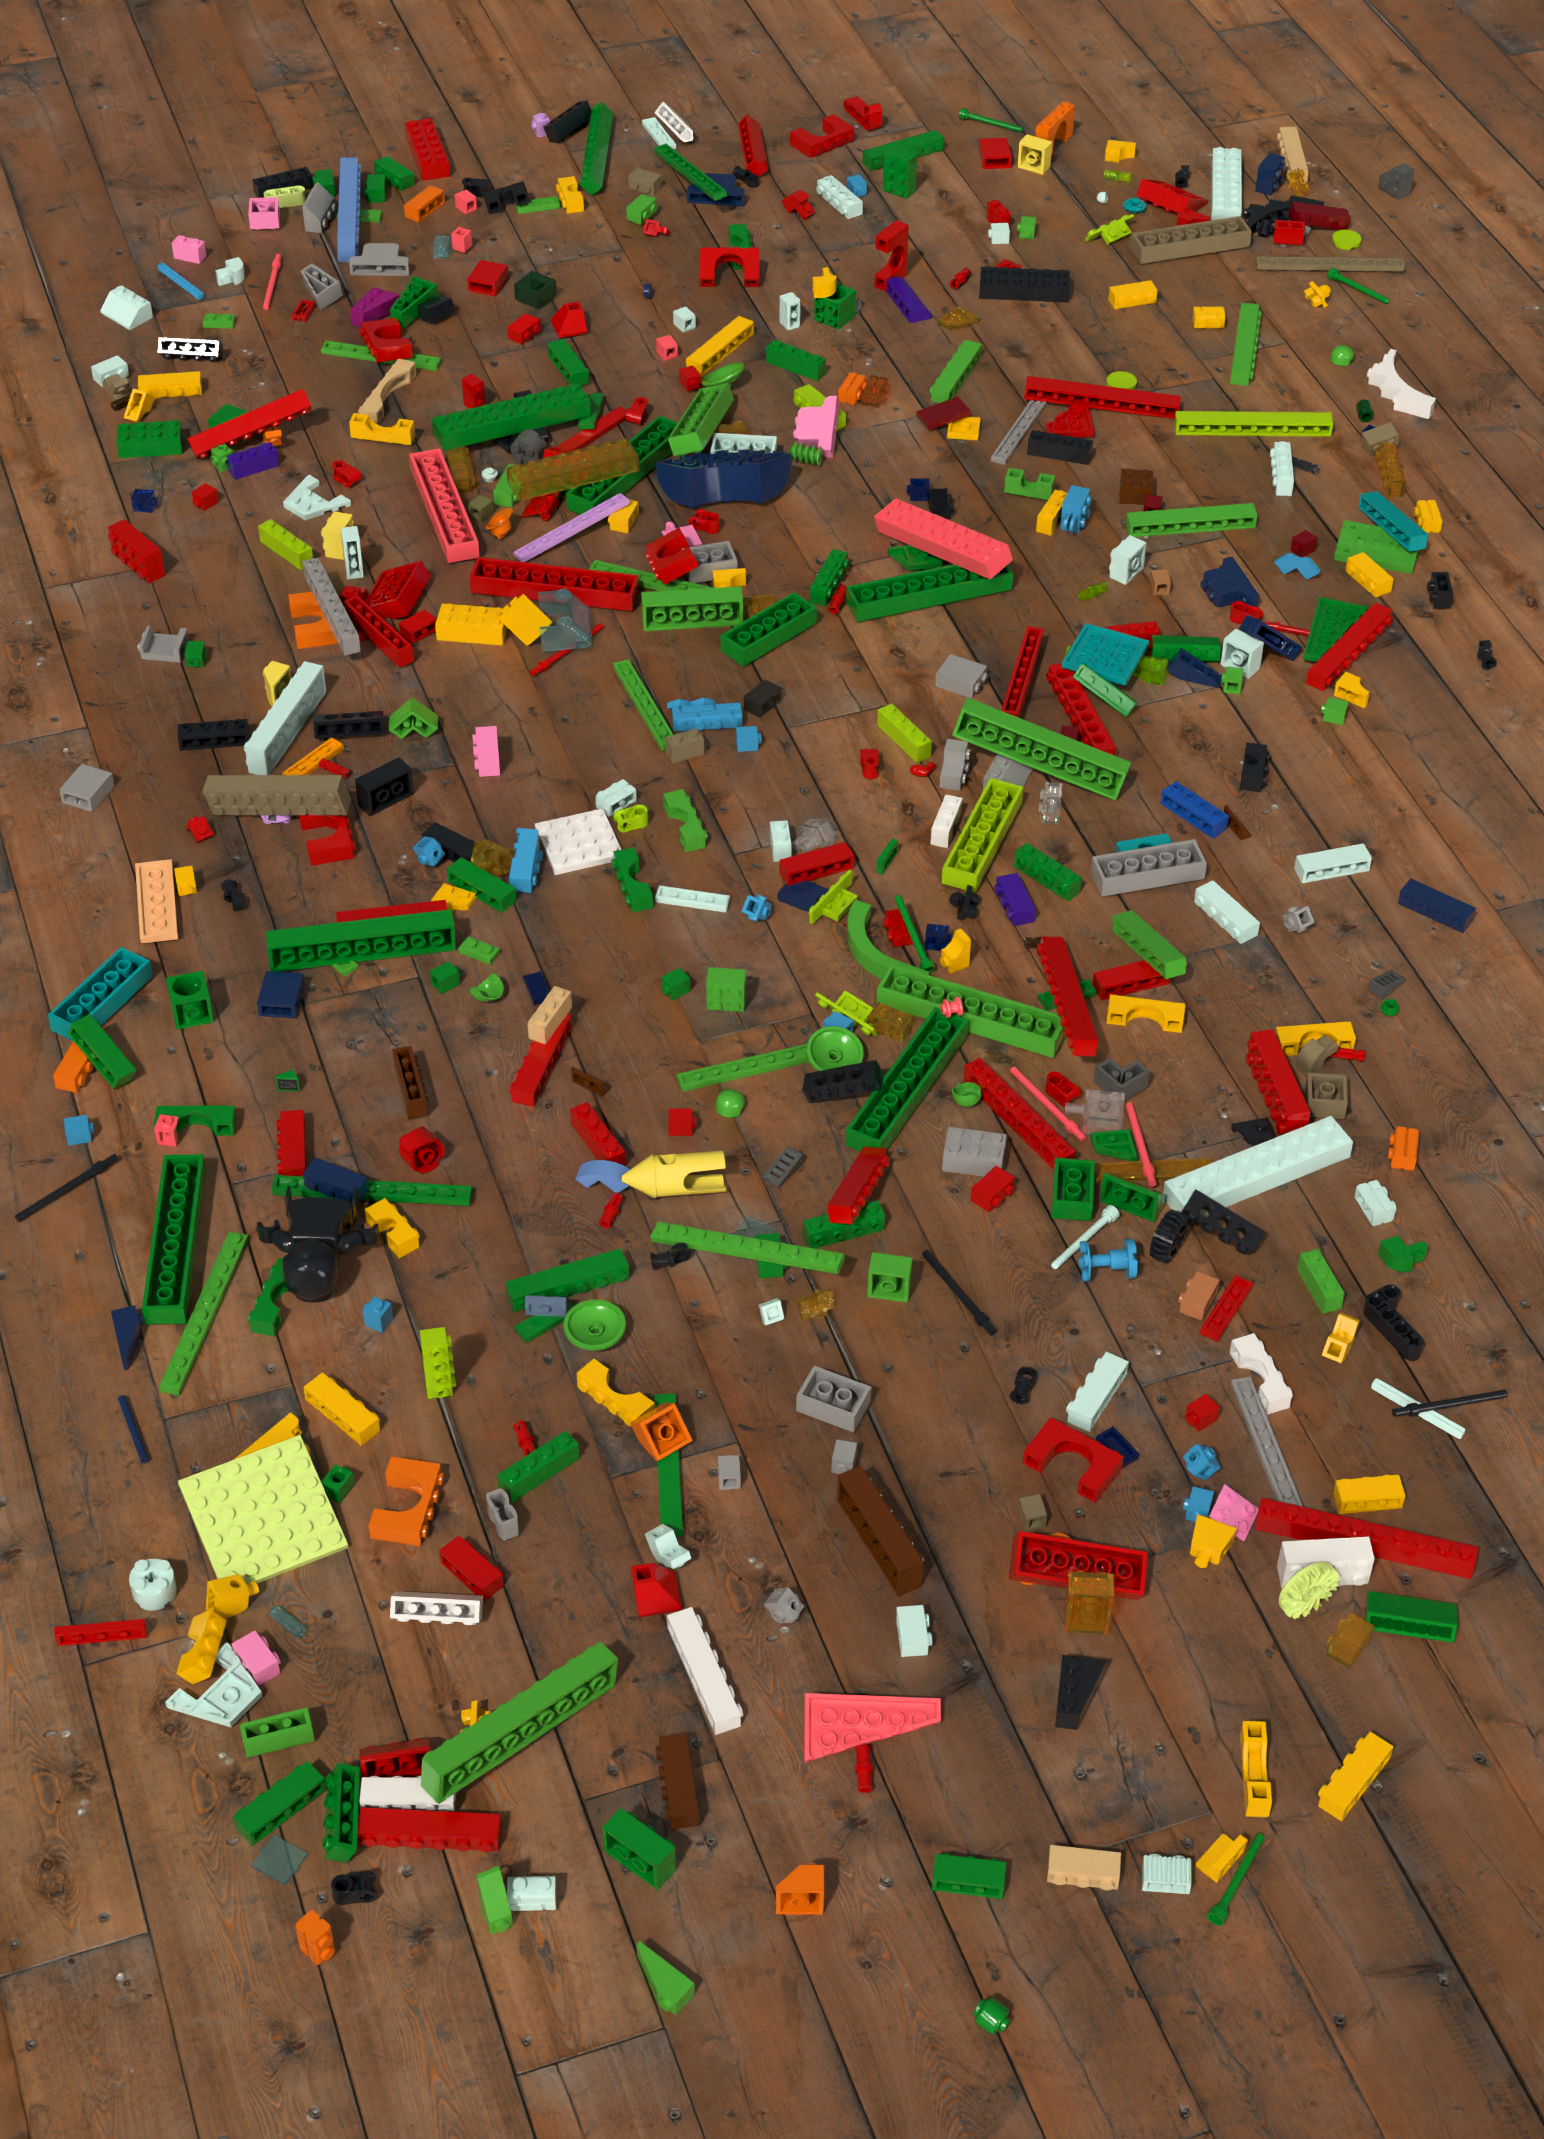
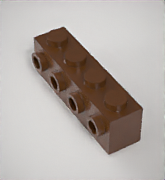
M411 1046L392 1049L394 1067L408 1120L428 1116L427 1108L430 1107L428 1096L424 1095L426 1094L424 1082L421 1083V1080H423L421 1069H417L419 1067L417 1055H413Z
M685 1733L659 1737V1746L655 1747L657 1761L661 1760L662 1766H658L660 1781L664 1780L665 1786L661 1787L662 1800H667L668 1804L667 1807H664L665 1820L670 1821L671 1830L699 1826V1812L687 1735Z

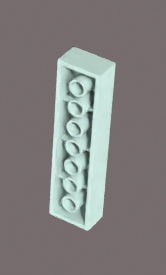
M1213 148L1211 161V220L1241 216V149Z
M304 661L301 667L297 669L294 677L290 679L287 687L283 689L280 697L275 700L273 707L268 710L266 717L260 722L257 730L253 732L250 740L245 743L244 751L246 752V765H248L249 773L270 775L326 693L323 665Z

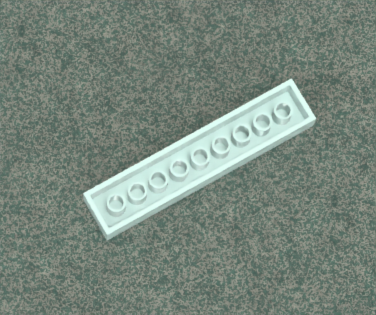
M1329 1116L1165 1181L1163 1193L1166 1194L1165 1201L1171 1209L1181 1212L1191 1194L1197 1189L1221 1205L1228 1207L1349 1158L1353 1141L1335 1119ZM1205 1209L1200 1210L1201 1216L1208 1215Z

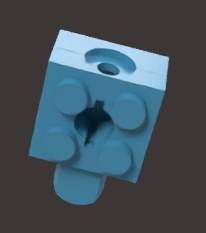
M1071 485L1062 503L1060 530L1079 534L1081 528L1085 527L1086 518L1089 519L1091 509H1088L1092 500L1090 489Z

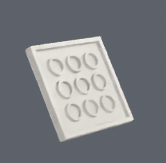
M603 808L535 823V829L539 831V840L554 875L611 863V859H614L613 851L621 850Z

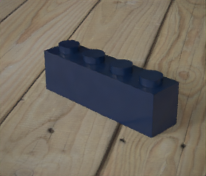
M1410 879L1400 890L1398 904L1461 933H1464L1473 922L1476 910L1475 907L1413 879Z

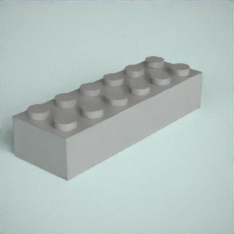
M1192 839L1093 856L1090 873L1101 897L1205 879L1207 862L1196 840Z

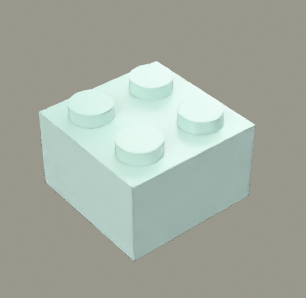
M1130 535L1114 548L1110 554L1109 578L1126 585L1144 569L1146 542Z
M1237 629L1233 630L1224 638L1221 665L1226 668L1227 666L1244 668L1243 676L1249 679L1260 669L1264 642Z

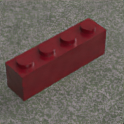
M1293 201L1288 213L1290 221L1305 222V226L1335 230H1347L1351 219L1348 210L1344 208Z

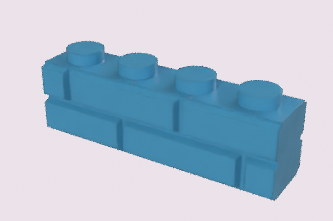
M741 703L673 706V732L689 731L696 728L700 731L742 727Z

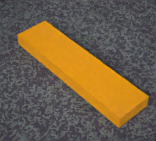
M330 738L285 770L282 775H309L319 768V761L322 758L330 760L343 751L344 744L334 738Z

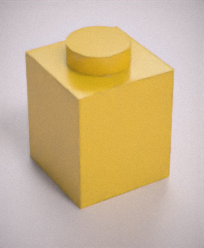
M193 867L174 868L179 896L196 894Z

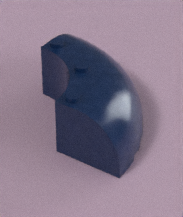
M748 449L729 453V450L714 451L715 454L706 455L705 452L693 453V455L679 456V459L675 460L669 458L656 462V473L660 486L665 494L678 504L686 505L689 508H697L698 505L719 501L729 503L731 500L756 501V503L762 504L766 500L776 497L785 487L791 470V453L781 451L765 453V450L751 452Z

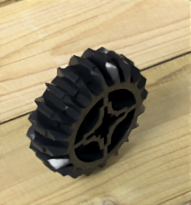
M1172 1209L1161 1219L1152 1237L1149 1249L1150 1256L1156 1259V1261L1165 1264L1169 1263L1178 1253L1188 1230L1189 1218L1187 1215Z

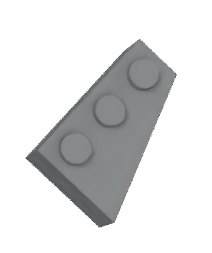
M311 263L301 270L304 285L320 311L343 296L339 281Z

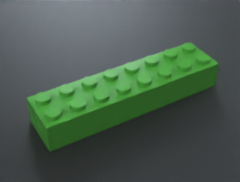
M729 383L699 389L668 437L674 456L703 451L734 400Z

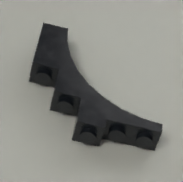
M1291 195L1289 201L1283 202L1271 199L1266 206L1250 203L1248 209L1246 208L1244 212L1245 222L1252 231V237L1257 232V222L1261 223L1262 219L1270 220L1272 224L1275 223V220H1290L1288 213L1292 201L1324 206L1325 202Z

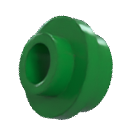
M1386 999L1381 1003L1380 1010L1387 1016H1394L1399 1012V1005L1394 999Z

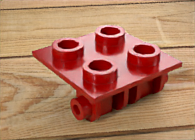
M550 492L543 496L537 495L532 497L524 509L521 518L540 514L543 521H548L559 504L557 499L559 492Z

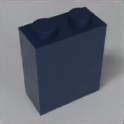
M266 971L257 1001L259 1016L296 1019L305 988L303 974Z

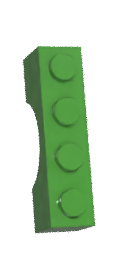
M683 789L664 793L663 808L668 818L679 819L685 823L679 828L680 843L684 851L689 852L706 848L707 832L705 829H702L700 818L696 817L695 807L691 806L689 795L686 796Z

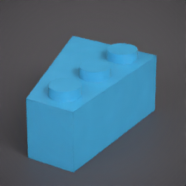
M517 828V843L514 844L516 852L514 858H512L509 884L516 888V892L532 893L533 886L537 884L536 873L540 871L539 861H542L543 851L540 850L539 831L538 829Z

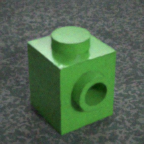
M1022 216L1021 223H1018L1017 232H1020L1019 238L1034 239L1036 217Z
M1227 666L1226 673H1222L1221 683H1224V693L1240 694L1244 668Z
M1328 697L1327 703H1323L1321 713L1324 714L1323 721L1343 725L1349 701Z

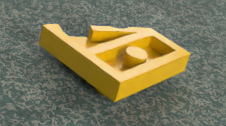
M443 883L431 901L446 900L447 910H468L476 900V893Z

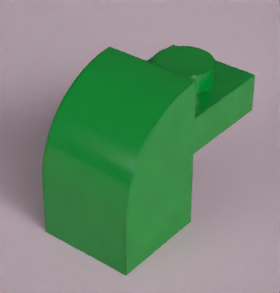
M1397 1235L1380 1241L1378 1255L1389 1268L1398 1272L1412 1271L1413 1263H1419L1425 1259L1428 1245L1425 1241L1406 1246Z

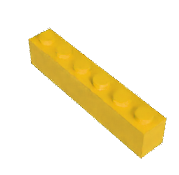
M741 316L735 318L686 358V367L693 365L701 374V377L704 376L754 335V321Z

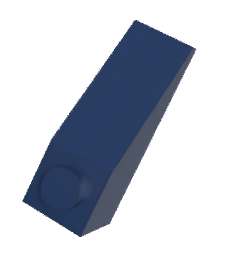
M1182 648L1170 659L1166 670L1180 680L1216 688L1219 686L1222 678L1220 673Z
M135 1305L111 1311L124 1370L129 1369L142 1334L140 1325L144 1324L142 1313H137Z

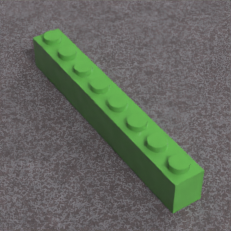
M1241 303L1230 384L1248 386L1249 380L1253 378L1261 318L1259 304Z
M1253 503L1129 512L1126 514L1125 526L1128 535L1133 537L1256 528L1257 512Z

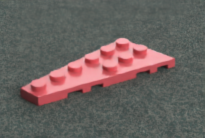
M805 1693L804 1763L847 1751L861 1744L867 1745L938 1724L941 1721V1698Z

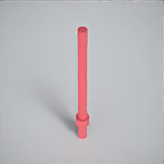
M276 254L272 262V272L263 304V309L265 310L269 309L277 273L281 267V254Z
M1015 1066L1010 1069V1073L1065 1126V1129L1070 1134H1074L1081 1142L1086 1140L1087 1136L1073 1120H1069Z
M1128 1102L1126 1109L1142 1160V1171L1144 1176L1147 1177L1149 1186L1153 1187L1156 1185L1155 1169L1153 1164L1150 1163L1134 1105L1132 1102Z

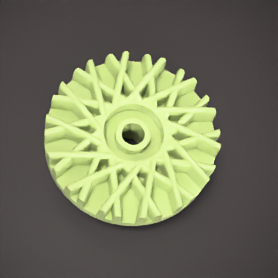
M1323 1561L1315 1562L1302 1568L1282 1588L1279 1595L1280 1608L1288 1617L1291 1618L1292 1616L1294 1619L1299 1618L1301 1614L1306 1617L1310 1614L1312 1607L1318 1611L1319 1606H1322L1320 1599L1329 1601L1328 1597L1332 1596L1330 1590H1337V1582L1340 1581L1338 1572L1330 1563Z

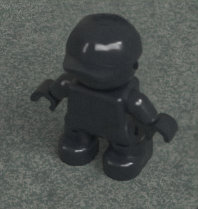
M287 1186L285 1205L291 1230L290 1234L280 1229L278 1220L274 1221V1226L264 1227L262 1222H257L259 1240L266 1244L273 1243L280 1251L288 1253L283 1257L282 1271L284 1284L289 1292L304 1302H323L331 1297L338 1282L341 1254L351 1253L361 1244L367 1246L376 1244L380 1239L379 1226L374 1224L372 1228L364 1229V1224L360 1221L356 1226L357 1231H351L352 1224L358 1219L360 1207L358 1187L354 1188L352 1202L336 1198H301L292 1201L291 1186Z

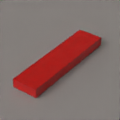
M1235 1275L1201 1327L1200 1334L1219 1342L1252 1290L1254 1283Z
M145 1619L59 1626L54 1627V1635L57 1646L148 1638V1630Z

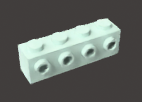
M831 175L817 180V193L847 219L862 215L863 201Z
M1274 442V448L1270 450L1275 494L1278 496H1292L1294 476L1290 442Z

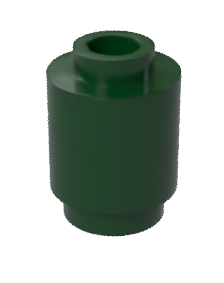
M1366 399L1359 401L1356 404L1358 418L1362 422L1371 421L1374 415L1371 402Z

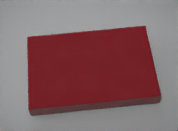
M955 397L916 411V415L928 430H932L970 416L971 410L959 397Z

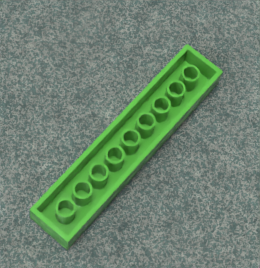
M968 697L961 709L952 735L1115 801L1131 764L1129 761Z
M894 964L890 965L877 988L878 1005L924 1019L929 1016L934 1007L940 1009L943 999L952 1002L955 997H959L963 1007V1014L959 1017L969 1020L968 1032L1054 1058L1064 1038V1028L1061 1027L1060 1016H1057L1056 1013Z
M601 1642L590 1646L579 1656L571 1658L564 1666L554 1669L544 1679L537 1680L524 1692H519L512 1700L499 1705L489 1715H484L472 1726L465 1727L460 1734L452 1739H447L440 1747L424 1755L422 1758L421 1787L440 1804L614 1688L618 1658Z

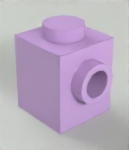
M546 113L533 115L531 127L537 137L547 136L543 126L550 122V119Z

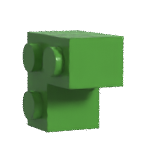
M413 697L389 716V731L401 739L412 730L427 738L438 729V715Z

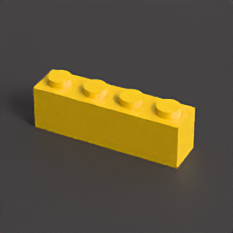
M200 371L138 375V390L147 392L154 398L202 395Z
M322 1372L303 1387L305 1400L360 1446L380 1432V1419L377 1414L367 1410L360 1400H355L349 1391L338 1386L332 1377H327Z
M1369 1732L1365 1738L1361 1737L1355 1746L1356 1750L1354 1753L1349 1752L1345 1757L1343 1767L1341 1769L1337 1768L1330 1778L1331 1782L1328 1785L1324 1784L1318 1793L1320 1797L1318 1807L1342 1822L1391 1759L1394 1746L1372 1732Z

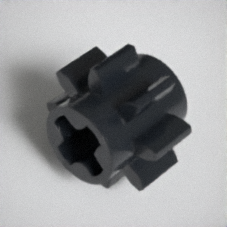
M1262 219L1261 223L1257 222L1256 231L1259 236L1268 237L1269 234H1273L1274 225H1272L1270 220Z

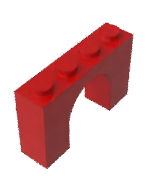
M832 114L823 118L822 131L828 135L815 136L800 127L790 132V145L811 159L854 141L855 128Z
M896 220L876 235L875 249L885 253L892 251L888 263L875 274L874 287L887 292V279L895 277L905 278L907 276L909 225Z
M700 248V287H715L716 268L727 261L736 262L743 268L744 287H759V248Z
M397 318L361 322V328H359L360 337H363L364 344H367V349L370 350L371 356L374 357L376 362L412 358V343L409 338H401L400 323Z
M680 527L645 546L648 551L645 554L658 581L662 580L664 585L699 566Z
M299 815L302 831L321 827L336 830L329 837L306 841L311 866L354 858L353 851H356L354 840H350L353 837L351 828L347 829L350 826L348 817H344L346 815Z
M1051 1417L1026 1447L1023 1454V1464L1039 1473L1045 1469L1053 1457L1060 1453L1074 1452L1085 1457L1090 1463V1467L1079 1480L1077 1494L1094 1503L1100 1499L1122 1470L1124 1458L1117 1451L1103 1446L1100 1442L1090 1439L1080 1431H1076L1066 1426L1063 1422Z

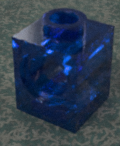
M910 478V485H907V495H910V501H928L929 479Z
M134 490L131 497L133 511L152 513L154 507L157 506V497H155L154 490Z
M927 924L925 950L941 951L952 940L949 926Z

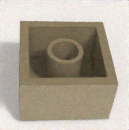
M1307 1073L1305 1100L1311 1111L1310 1117L1326 1118L1332 1116L1334 1119H1345L1348 1104L1346 1075Z

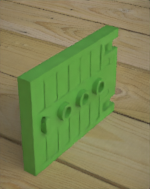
M1344 520L1334 560L1347 562L1349 557L1364 552L1382 569L1412 574L1418 550L1408 551L1380 526Z

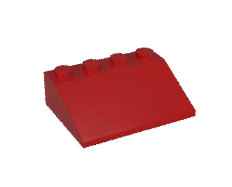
M1142 179L1136 194L1145 202H1153L1152 205L1156 207L1163 206L1165 211L1176 212L1177 216L1185 209L1196 212L1209 202V200L1164 181Z
M421 560L382 571L364 602L381 617L392 619L405 618L410 614L418 597L428 584L431 575Z

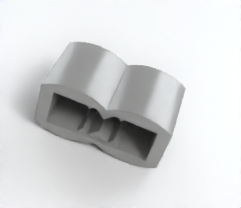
M502 1488L486 1493L488 1516L496 1525L498 1536L504 1541L518 1536L517 1512L509 1504L507 1493Z

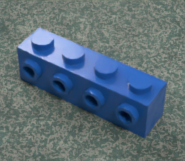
M1175 781L1162 790L1161 805L1214 839L1227 830L1229 815L1179 782Z

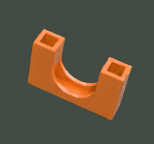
M1062 101L1036 126L1035 137L1052 141L1051 156L1053 155L1054 138L1067 141L1073 135L1075 105L1069 102Z
M313 593L289 594L292 618L303 616H319L322 618L314 623L294 625L297 649L338 644Z
M391 1456L385 1472L387 1486L415 1491L421 1496V1500L415 1507L407 1511L397 1512L374 1508L368 1525L370 1538L421 1546L423 1538H427L429 1530L427 1524L429 1520L432 1521L433 1505L438 1502L439 1485L442 1486L444 1483L445 1474L442 1473L441 1464Z

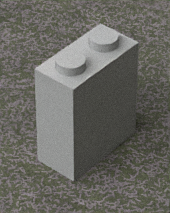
M950 654L936 673L935 686L973 698L976 693L980 692L983 683H986L988 680L987 666Z
M81 764L59 791L62 803L93 812L115 785L111 772Z

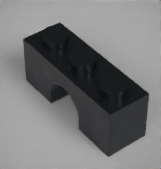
M524 181L483 193L489 214L502 211L503 204L507 202H514L516 206L530 202Z
M1246 742L1239 790L1261 792V786H1265L1267 775L1263 774H1267L1268 764L1265 763L1269 762L1270 755L1269 752H1266L1267 745Z

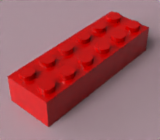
M432 118L404 122L406 139L422 181L450 177L449 161Z
M1274 1030L1251 1032L1250 1040L1247 1042L1248 1054L1245 1055L1246 1064L1251 1067L1252 1077L1257 1081L1258 1091L1263 1094L1264 1104L1270 1110L1271 1120L1275 1121L1277 1133L1284 1135L1308 1125L1311 1111Z
M1019 1531L1013 1536L1009 1580L1138 1600L1144 1596L1148 1552Z

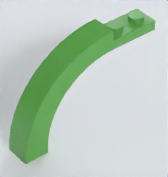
M858 900L853 902L848 915L847 939L853 956L863 968L880 979H883L891 964L929 975L930 972L890 958L875 948L865 932L866 926L871 919L872 905Z

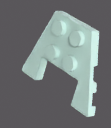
M308 475L283 501L284 508L303 520H308L324 515V512L328 510L334 512L339 510L338 507L341 506L350 507L351 500L343 495H339L329 502L311 491L319 486V480Z
M226 1642L218 1650L215 1662L227 1671L198 1700L179 1688L165 1702L167 1708L232 1727L262 1697L261 1690L249 1672L245 1670L230 1644Z

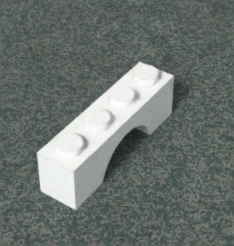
M1254 1333L1233 1339L1230 1354L1238 1368L1253 1370L1264 1380V1383L1259 1388L1258 1395L1266 1414L1290 1408L1291 1398L1293 1397L1292 1390L1284 1383L1281 1372L1276 1370L1272 1357L1267 1355L1264 1350L1262 1341L1258 1340Z

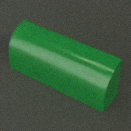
M1374 1591L1367 1592L1364 1618L1365 1630L1454 1643L1458 1626L1457 1604Z

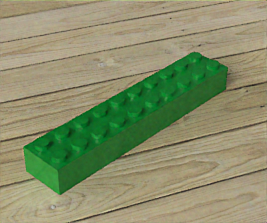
M579 383L489 405L439 415L432 418L433 435L443 451L521 433L526 429L533 430L591 416L590 399Z
M659 415L566 493L567 509L581 515L619 493L623 495L655 468L656 462L664 460L672 453L668 437L678 422Z
M952 564L847 586L846 604L855 620L860 622L1012 590L1013 573L1007 565L993 578L988 579Z
M452 909L265 931L270 971L273 972L330 966L336 963L346 964L350 963V961L363 962L456 951Z
M934 1007L882 1079L881 1090L873 1091L846 1128L845 1146L861 1151L863 1147L888 1149L967 1038L969 1020L951 1014L950 1018H946L945 1015H942L939 1008Z
M204 1154L164 1155L142 1304L145 1325L187 1323L206 1178Z

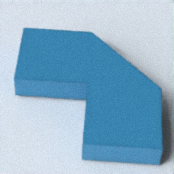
M1287 553L1277 558L1274 562L1283 574L1297 568L1306 580L1320 572V569L1311 558L1298 557L1292 553Z
M700 698L693 701L677 699L668 702L667 709L672 710L673 706L716 705V700L709 698Z

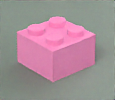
M279 197L249 199L248 215L250 229L280 228Z
M475 727L476 734L472 735L473 745H477L473 746L474 758H478L474 759L475 770H479V777L500 775L497 727Z

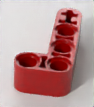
M858 96L843 101L846 112L865 130L870 131L881 128L882 107L880 103L867 105Z

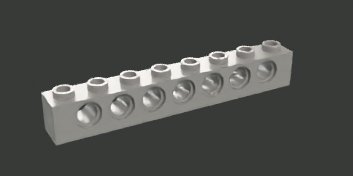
M319 558L302 561L304 578L344 656L361 652L359 635Z

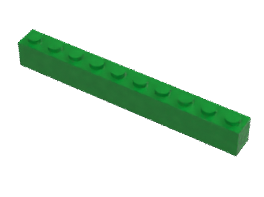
M603 102L592 107L580 185L591 196L602 188L613 112Z

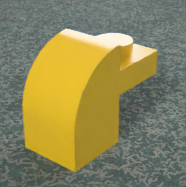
M828 267L822 268V276L812 277L814 298L829 297L836 292L837 276L832 275Z
M1340 1313L1332 1334L1328 1336L1322 1356L1342 1363L1354 1343L1360 1320Z

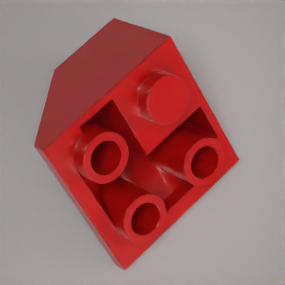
M579 301L564 304L551 318V324L558 338L587 333L584 312Z
M655 1563L631 1566V1580L639 1618L682 1610L674 1571Z

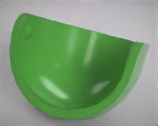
M492 973L480 985L472 987L469 993L478 1001L491 1002L501 997L504 987L498 975Z

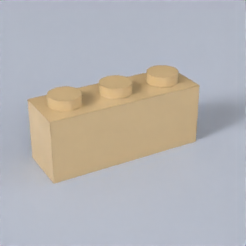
M557 986L552 988L528 1021L529 1039L543 1044L548 1042L572 1008L571 991Z
M1050 1845L1047 1882H1052L1056 1885H1077L1081 1888L1097 1887L1103 1890H1118L1121 1853Z

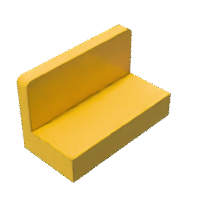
M1221 1834L1197 1861L1196 1868L1218 1883L1245 1853L1248 1840L1239 1835L1233 1841L1227 1835Z

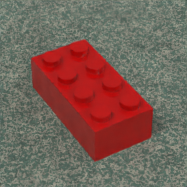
M125 519L108 526L111 553L117 556L123 564H126L131 571L137 573L148 584L165 576L162 553L159 547Z

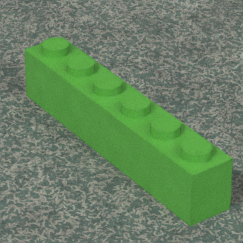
M964 340L962 345H959L958 351L953 354L951 361L947 363V367L942 370L940 377H937L934 386L932 385L930 388L932 402L941 403L954 398L981 358V343Z
M1130 910L1112 915L1113 932L1165 979L1186 974V957L1135 912Z

